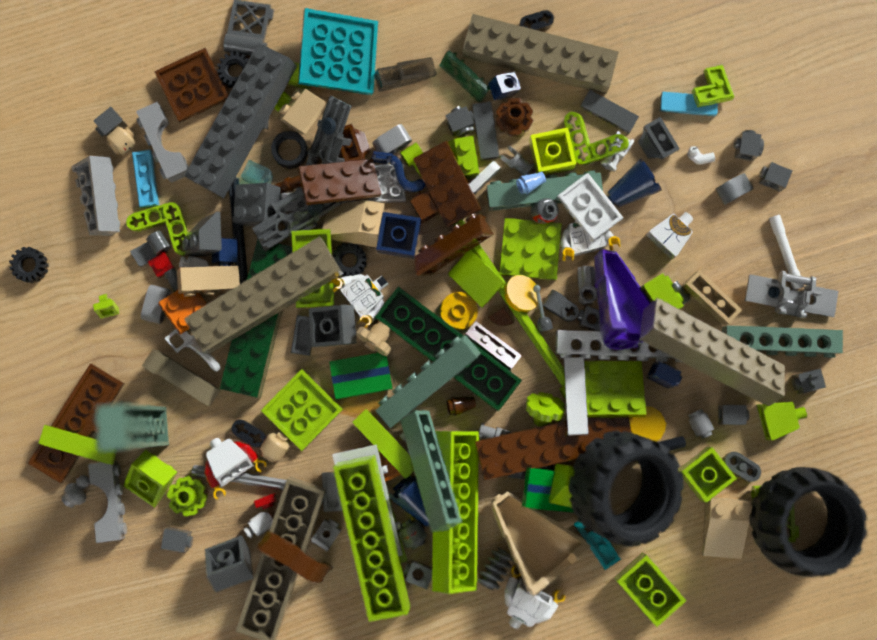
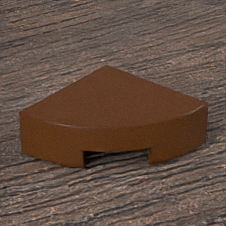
M502 307L488 317L491 322L499 326H508L514 323L505 307Z

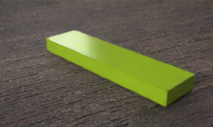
M365 409L352 423L373 445L377 444V449L406 479L414 472L410 454Z
M44 425L38 444L109 465H113L117 450L100 451L96 444V439Z

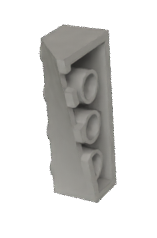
M88 156L71 166L73 172H76L78 176L75 182L76 186L81 188V204L86 207L84 216L89 235L111 236L120 232V221L117 213L118 203L115 197L116 186L113 181L111 157Z

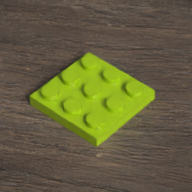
M505 218L500 275H523L535 279L557 280L562 223L538 224L532 220Z
M584 361L587 418L646 417L641 361Z
M303 369L261 409L301 451L343 410Z

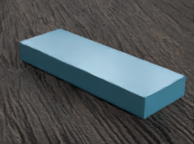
M662 91L660 112L717 116L718 104L697 108L693 94Z
M152 150L132 152L138 202L141 209L160 205Z

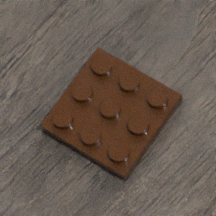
M206 48L154 71L179 123L225 102L229 96Z

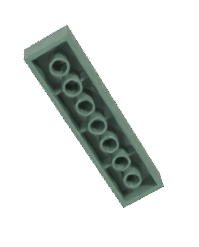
M134 404L97 406L94 419L95 423L98 424L96 444L100 451L169 445L166 407Z

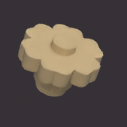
M382 322L374 324L370 331L364 327H360L357 330L356 336L365 342L364 345L371 351H377L386 357L391 351V347L385 343L390 336L391 329Z

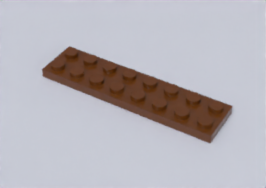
M628 417L587 418L588 435L568 436L566 420L477 441L475 446L483 479L485 481L526 471L527 467L539 468L577 459L580 453L584 454L586 451L585 447L595 438L604 439L603 434L612 431L632 433Z

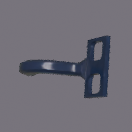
M373 152L370 159H373L374 163H390L394 166L396 178L404 190L420 192L424 189L425 183L422 179L409 181L405 178L403 165L398 157L392 153Z

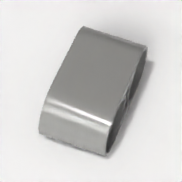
M399 124L376 138L372 144L377 152L395 154L409 145L412 139L404 126Z
M155 285L148 287L141 312L142 320L162 324L165 313L158 302L170 295V289Z

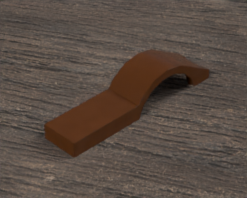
M268 531L257 545L260 552L287 565L298 575L311 582L322 583L323 578L333 568L332 565L325 561L323 563L317 562L298 546L271 531Z

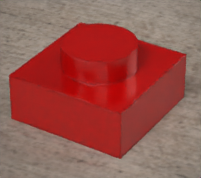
M165 252L148 261L159 279L165 275V272L175 268Z
M273 493L254 500L256 508L262 507V510L274 506L273 502L277 501V497Z

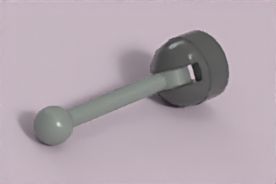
M535 285L533 291L536 292L541 314L537 321L538 331H547L553 329L551 319L544 315L539 292L541 287Z

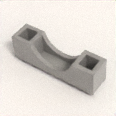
M155 102L136 111L139 117L136 120L140 128H144L146 132L144 138L149 146L152 145L154 151L151 153L155 161L159 162L162 167L159 169L164 179L167 178L171 183L183 178L189 168L185 157L180 152L165 150L162 145V133L169 124L162 107L158 102Z
M114 461L113 465L103 462L88 464L90 484L101 488L108 500L105 515L94 523L96 543L124 539L125 534H127V525L123 521L125 506L121 502L123 487L119 483V476L121 475L120 465L117 464V461Z

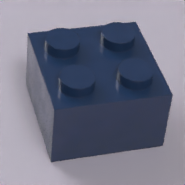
M383 212L376 247L377 253L415 259L421 218Z

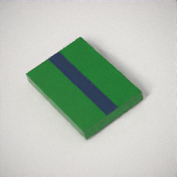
M380 353L329 361L336 400L393 390L387 357Z
M527 467L522 507L574 513L571 507L549 503L555 471Z

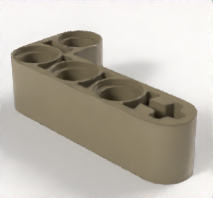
M152 349L142 364L145 369L160 375L209 407L220 392L219 388L161 351Z

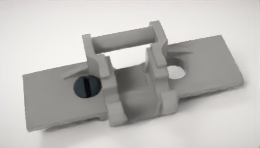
M780 271L778 280L749 275L745 301L775 307V312L778 314L792 315L800 318H806L807 313L834 317L838 291L816 287V277L810 276L808 278ZM788 281L806 286H804V291H795L786 287L785 283ZM810 295L814 297V303L812 305H809Z

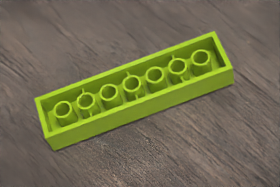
M435 431L461 523L447 531L433 532L432 591L447 594L477 590L479 466L475 442L479 441V432Z
M376 455L337 462L333 466L368 620L371 622L408 615L411 606Z

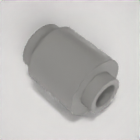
M703 409L688 415L690 418L688 421L696 437L701 436L704 439L712 435L711 431L714 430V427Z

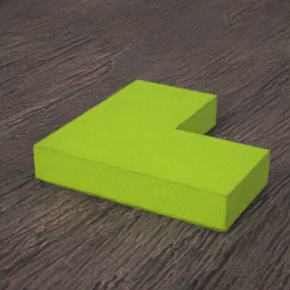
M723 65L705 68L704 75L708 85L692 89L697 108L732 101L735 97Z

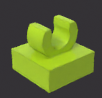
M107 294L100 295L99 303L93 304L94 311L101 319L120 314L119 307L112 299L107 297Z

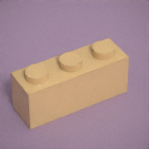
M238 266L179 268L177 270L178 294L191 297L196 296V293L212 296L215 295V292H223L224 295L240 285Z
M700 270L695 272L682 285V288L688 294L690 293L723 326L730 324L742 311L737 304Z

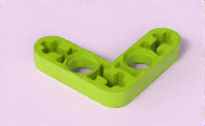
M576 112L566 114L564 124L569 129L575 160L579 164L588 165L621 153L628 148L629 141L622 134H615L590 144L582 116ZM572 117L577 118L575 126L570 123ZM581 133L583 141L577 144L574 141L575 135ZM618 138H619L620 140H623V143H621V147H619V146H612V147H610V145H609V143L612 144V145L615 144V143H617V142H618V140H617ZM601 144H604L606 147V152L603 155L597 153V147ZM577 147H582L583 152L588 154V156L585 157L586 160L580 159L583 153L582 150L577 149Z
M169 202L128 216L126 224L128 228L135 232L166 224L174 251L180 256H185V251L183 252L181 249H178L181 247L180 240H175V238L184 237L188 230L182 210L176 203ZM171 207L177 209V211L174 212V215L176 219L180 218V220H174L173 216L170 213H168L171 211ZM153 212L159 214V219L156 222H151L149 219L150 214ZM143 215L145 216V220L148 223L146 224L144 221L138 223V227L132 225V223H134L135 218L139 221L144 220ZM177 224L183 227L180 234L173 233V227Z

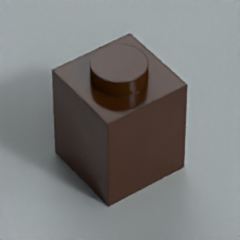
M427 191L424 193L418 192L412 196L410 203L418 218H421V223L438 215V209Z

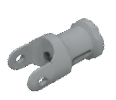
M508 146L507 148L514 154V158L507 159L505 156L500 155V159L509 167L519 171L522 176L528 175L535 165L527 162L522 158L521 153Z
M482 422L478 431L479 440L498 437L500 434L512 433L499 427L495 429L485 426Z

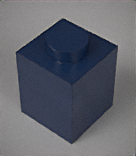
M221 238L222 250L212 254V264L230 266L237 263V239Z

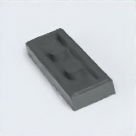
M589 90L580 108L630 134L639 118L638 115L592 90Z
M491 102L472 104L476 120L475 127L480 160L499 158Z

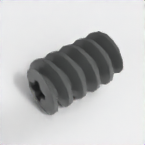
M497 547L498 551H491L495 556L494 558H487L491 564L483 565L487 569V572L480 571L483 579L477 578L480 584L491 590L493 588H500L497 581H504L501 575L508 574L505 568L512 567L508 561H514L510 553Z

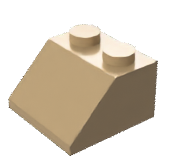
M300 88V90H295L291 95L292 100L289 104H285L280 109L278 119L292 131L306 134L324 111L327 103L309 90Z

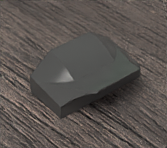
M661 117L643 127V134L638 143L648 159H664L679 151V146Z

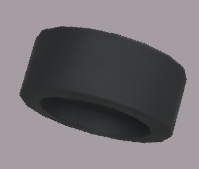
M283 131L273 139L271 153L281 167L293 169L301 166L306 161L308 146L304 138L297 132ZM287 139L297 141L301 147L300 155L291 161L284 160L279 154L280 144Z

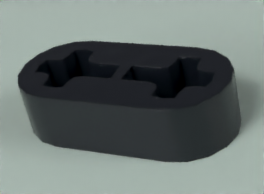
M549 10L529 14L522 17L519 26L528 28L524 26L525 22L528 21L529 24H532L530 29L543 31L551 28L554 22V15ZM543 16H545L546 19H549L548 23H545V21H541L543 19Z
M237 420L232 425L233 434L253 447H260L266 438V434L246 420ZM244 423V429H246L249 432L238 433L239 429L237 428V425H242ZM251 433L254 434V435L260 434V435H261V436H260V439H261L262 441H261V442H257V443L255 444V443H254V440H255V439H254L253 437H251L250 434H251Z

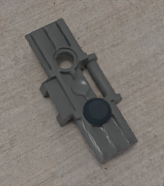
M329 96L321 120H318V129L312 146L308 149L307 155L309 157L306 166L317 165L316 163L319 158L322 159V164L345 161V159L339 158L338 155L342 146H350L352 142L349 138H343L344 135L342 134L352 106L333 96Z
M297 187L295 192L277 203H271L270 207L274 215L252 229L264 251H267L289 236L292 237L291 231L311 230L317 226V221L320 220V217L342 203L340 201L306 205L302 188ZM300 198V202L297 204L298 209L289 214L280 211V209ZM282 221L285 225V229L279 231L277 227L278 224Z

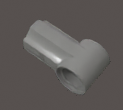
M578 267V301L580 304L588 306L597 298L594 267ZM583 292L591 293L592 299H585Z

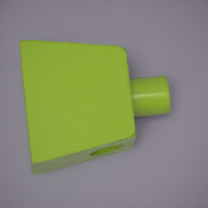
M793 402L774 403L769 407L764 404H756L765 440H775L800 428L798 420L807 418L806 409L804 407L795 409Z

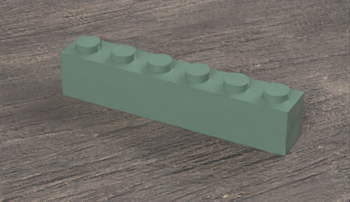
M586 171L583 175H577L576 173H568L564 177L549 175L546 177L545 183L528 194H521L516 185L517 179L509 180V183L493 181L486 188L489 211L531 207L534 203L544 198H550L556 204L561 203L557 196L587 173L603 191L601 173Z
M466 335L461 339L459 336L449 343L451 347L447 351L443 348L435 355L436 360L432 363L427 361L420 367L422 371L418 375L414 372L406 379L407 384L404 386L398 385L392 391L394 394L390 398L386 395L378 402L380 406L375 411L390 428L480 355V351Z
M415 410L400 420L431 532L447 531L461 523V518L430 412Z

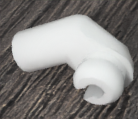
M696 146L690 147L687 152L688 158L698 165L715 162L714 153L701 154Z

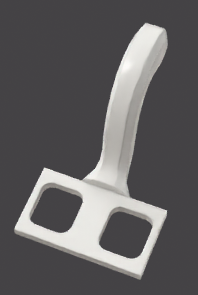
M176 329L164 338L176 353L184 347L191 348L207 362L212 370L217 372L221 369L211 354L204 353L195 337L189 335L187 331L181 335L179 334L184 343L178 348H175L169 341L174 334H179Z

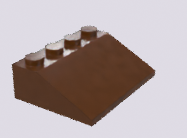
M473 214L466 219L467 222L462 226L458 224L451 228V233L448 235H441L434 239L435 243L433 245H425L418 250L419 254L415 256L416 275L429 276L493 236L494 233L484 217Z

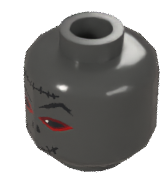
M409 519L401 524L402 529L399 530L398 535L406 548L414 550L426 542L427 533L419 521L412 522Z

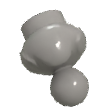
M82 475L77 477L76 483L68 484L64 489V495L61 497L62 502L70 508L86 501V494L83 489L89 486L90 479Z

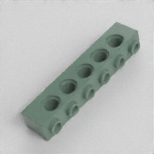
M730 325L722 327L723 333L740 341L742 335L745 336L747 346L758 352H766V355H778V352H785V356H797V353H804V357H817V354H824L825 358H836V354L843 353V330ZM761 336L766 339L765 346L759 343ZM780 337L785 340L784 347L779 345L778 340ZM799 338L804 341L802 348L798 345ZM818 339L823 341L822 348H819L817 345Z

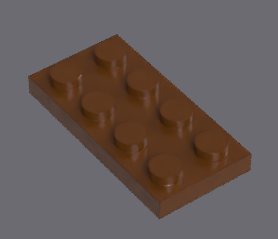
M444 141L413 158L446 227L482 210L448 141Z
M373 159L299 166L298 168L306 205L381 196Z

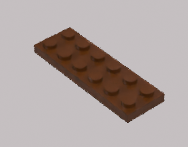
M90 363L51 426L91 438L94 434L92 429L96 425L94 414L97 411V406L112 405L125 383ZM39 444L28 464L55 481L63 483L79 456Z

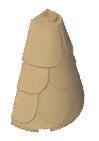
M509 492L503 495L498 494L491 500V509L501 535L506 539L513 560L516 562L525 586L532 597H535L537 593L539 594L591 547L586 540L564 528L555 520L540 513L537 509L522 507V500Z

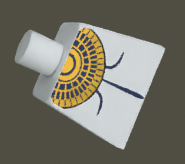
M687 212L680 218L672 214L651 229L646 236L668 257L673 259L679 254L693 233L688 227L693 221V217Z

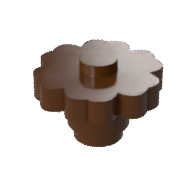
M509 98L507 103H500L499 108L496 110V116L498 117L496 125L501 132L507 131L508 136L518 137L522 131H529L533 123L531 117L533 110L529 103H522L520 98Z

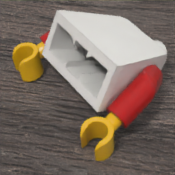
M215 438L210 442L212 449L206 454L208 460L205 462L204 474L210 487L215 490L214 498L219 500L216 495L217 491H222L224 497L226 496V491L220 488L219 485L223 487L253 466L252 462L255 463V470L261 473V470L258 469L257 465L262 463L267 467L265 461L258 459L259 456L248 444L239 441L233 442L231 439L221 442L219 438Z

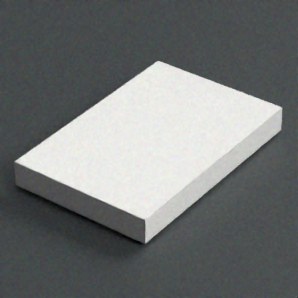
M589 173L585 174L557 196L592 242L623 219L622 215Z

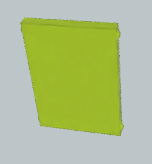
M469 250L448 273L482 308L505 284L504 280L483 262L473 250Z

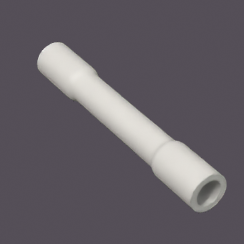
M776 215L769 218L788 274L801 276L794 261L781 216ZM790 282L793 290L804 287V284Z

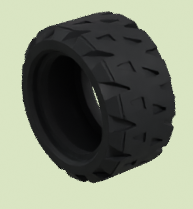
M627 431L603 434L604 439L595 438L585 447L586 451L584 454L580 453L573 465L574 474L573 476L570 475L569 492L572 495L569 499L572 510L578 516V521L585 528L618 545L638 547L641 544H648L657 539L660 532H664L674 521L675 513L680 509L682 502L681 490L684 489L683 475L678 471L680 464L675 455L669 453V448L660 442ZM637 460L642 473L640 492L634 503L626 511L614 515L610 506L612 483L618 472L625 465Z

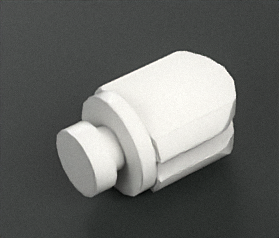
M189 256L187 260L186 257H181L179 268L209 267L205 259L195 256Z
M261 512L247 522L250 527L244 528V531L249 538H252L254 533L258 537L271 528L273 519L270 514Z

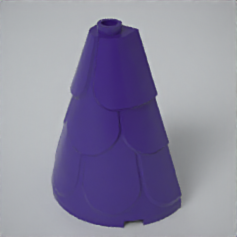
M602 249L594 257L595 288L597 289L602 340L607 348L614 350L638 347L639 343H643L640 340L643 310L651 304L650 299L639 286L634 275L616 251Z

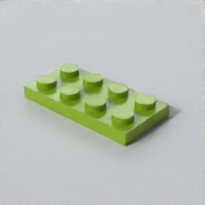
M330 229L291 231L293 252L321 237L332 254ZM328 282L297 301L296 308L334 306L333 283L329 284Z

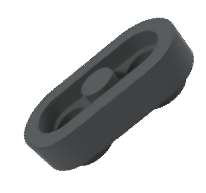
M729 452L724 456L723 461L731 472L745 481L755 482L760 478L761 468L759 465L738 452ZM731 458L736 460L734 465L730 463ZM749 468L752 469L751 475L747 474V469Z

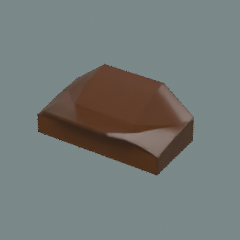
M352 124L346 125L342 133L344 135L343 138H349L352 142L350 146L344 145L341 147L345 162L364 160L365 156L371 151L365 132L355 129Z

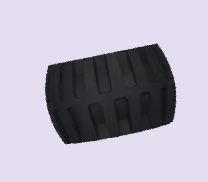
M796 467L776 473L771 477L770 481H765L760 486L758 495L753 497L751 503L752 511L749 522L753 528L752 536L763 555L780 569L802 577H825L837 573L839 569L847 568L852 564L851 561L861 553L864 538H867V515L861 506L862 502L859 496L841 478L818 468ZM816 491L822 497L827 508L826 528L815 545L805 550L795 551L788 541L786 532L788 513L793 504L803 495Z

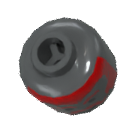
M544 198L532 205L530 213L536 223L546 224L553 222L557 218L559 209L554 200Z

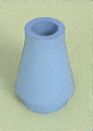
M543 172L520 176L516 180V185L521 194H528L545 183L546 177Z

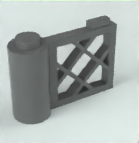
M234 0L228 31L224 38V52H233L234 54L240 52L241 55L251 56L258 43L268 47V43H265L268 22L273 20L274 9H271V5ZM238 6L246 7L248 11L239 16L237 8ZM259 9L266 10L265 15L259 19L254 14ZM252 15L256 21L247 26L243 20ZM239 22L245 27L241 31L233 30L234 25ZM259 24L262 32L261 34H255L250 29Z

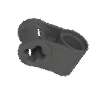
M553 289L542 303L546 310L566 322H572L578 317V307ZM565 309H573L574 316L570 315L567 317Z

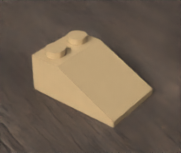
M368 200L342 203L326 213L322 229L331 230V240L377 247L385 203Z
M713 497L705 503L703 556L742 559L749 526L750 501Z

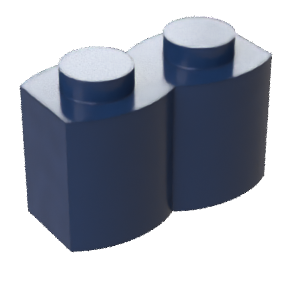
M660 360L652 364L646 376L647 379L667 389L678 386L683 377L680 370Z

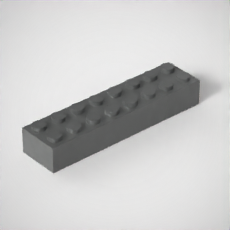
M260 43L257 44L184 177L222 198L225 197L297 68V65L289 57Z

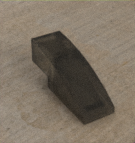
M432 57L398 62L395 66L378 68L375 72V80L380 92L414 84L434 77L437 73Z

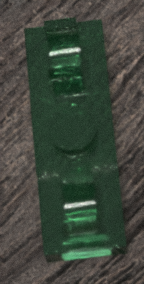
M448 51L439 66L479 103L482 102L491 89L483 82L485 78H479L463 63L464 59L459 60L456 57L457 52L452 53Z

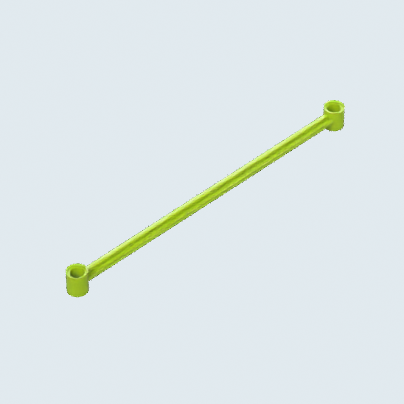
M415 142L401 151L400 155L407 166L413 165L420 175L413 158L422 154L423 151ZM461 220L453 224V226H456L458 224L462 226L463 224H465L464 220ZM480 244L471 249L503 279ZM504 284L498 290L499 294L562 385L559 390L566 400L563 366L527 313L515 311L509 306L504 296L506 294Z

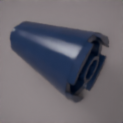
M639 159L608 191L609 196L607 197L618 208L659 193L662 189L659 183L655 182V176L642 159Z
M409 475L393 488L395 492L393 495L389 493V498L421 524L430 526L416 476L411 477Z

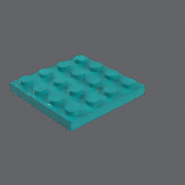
M305 8L303 10L298 84L372 96L374 94L378 21Z

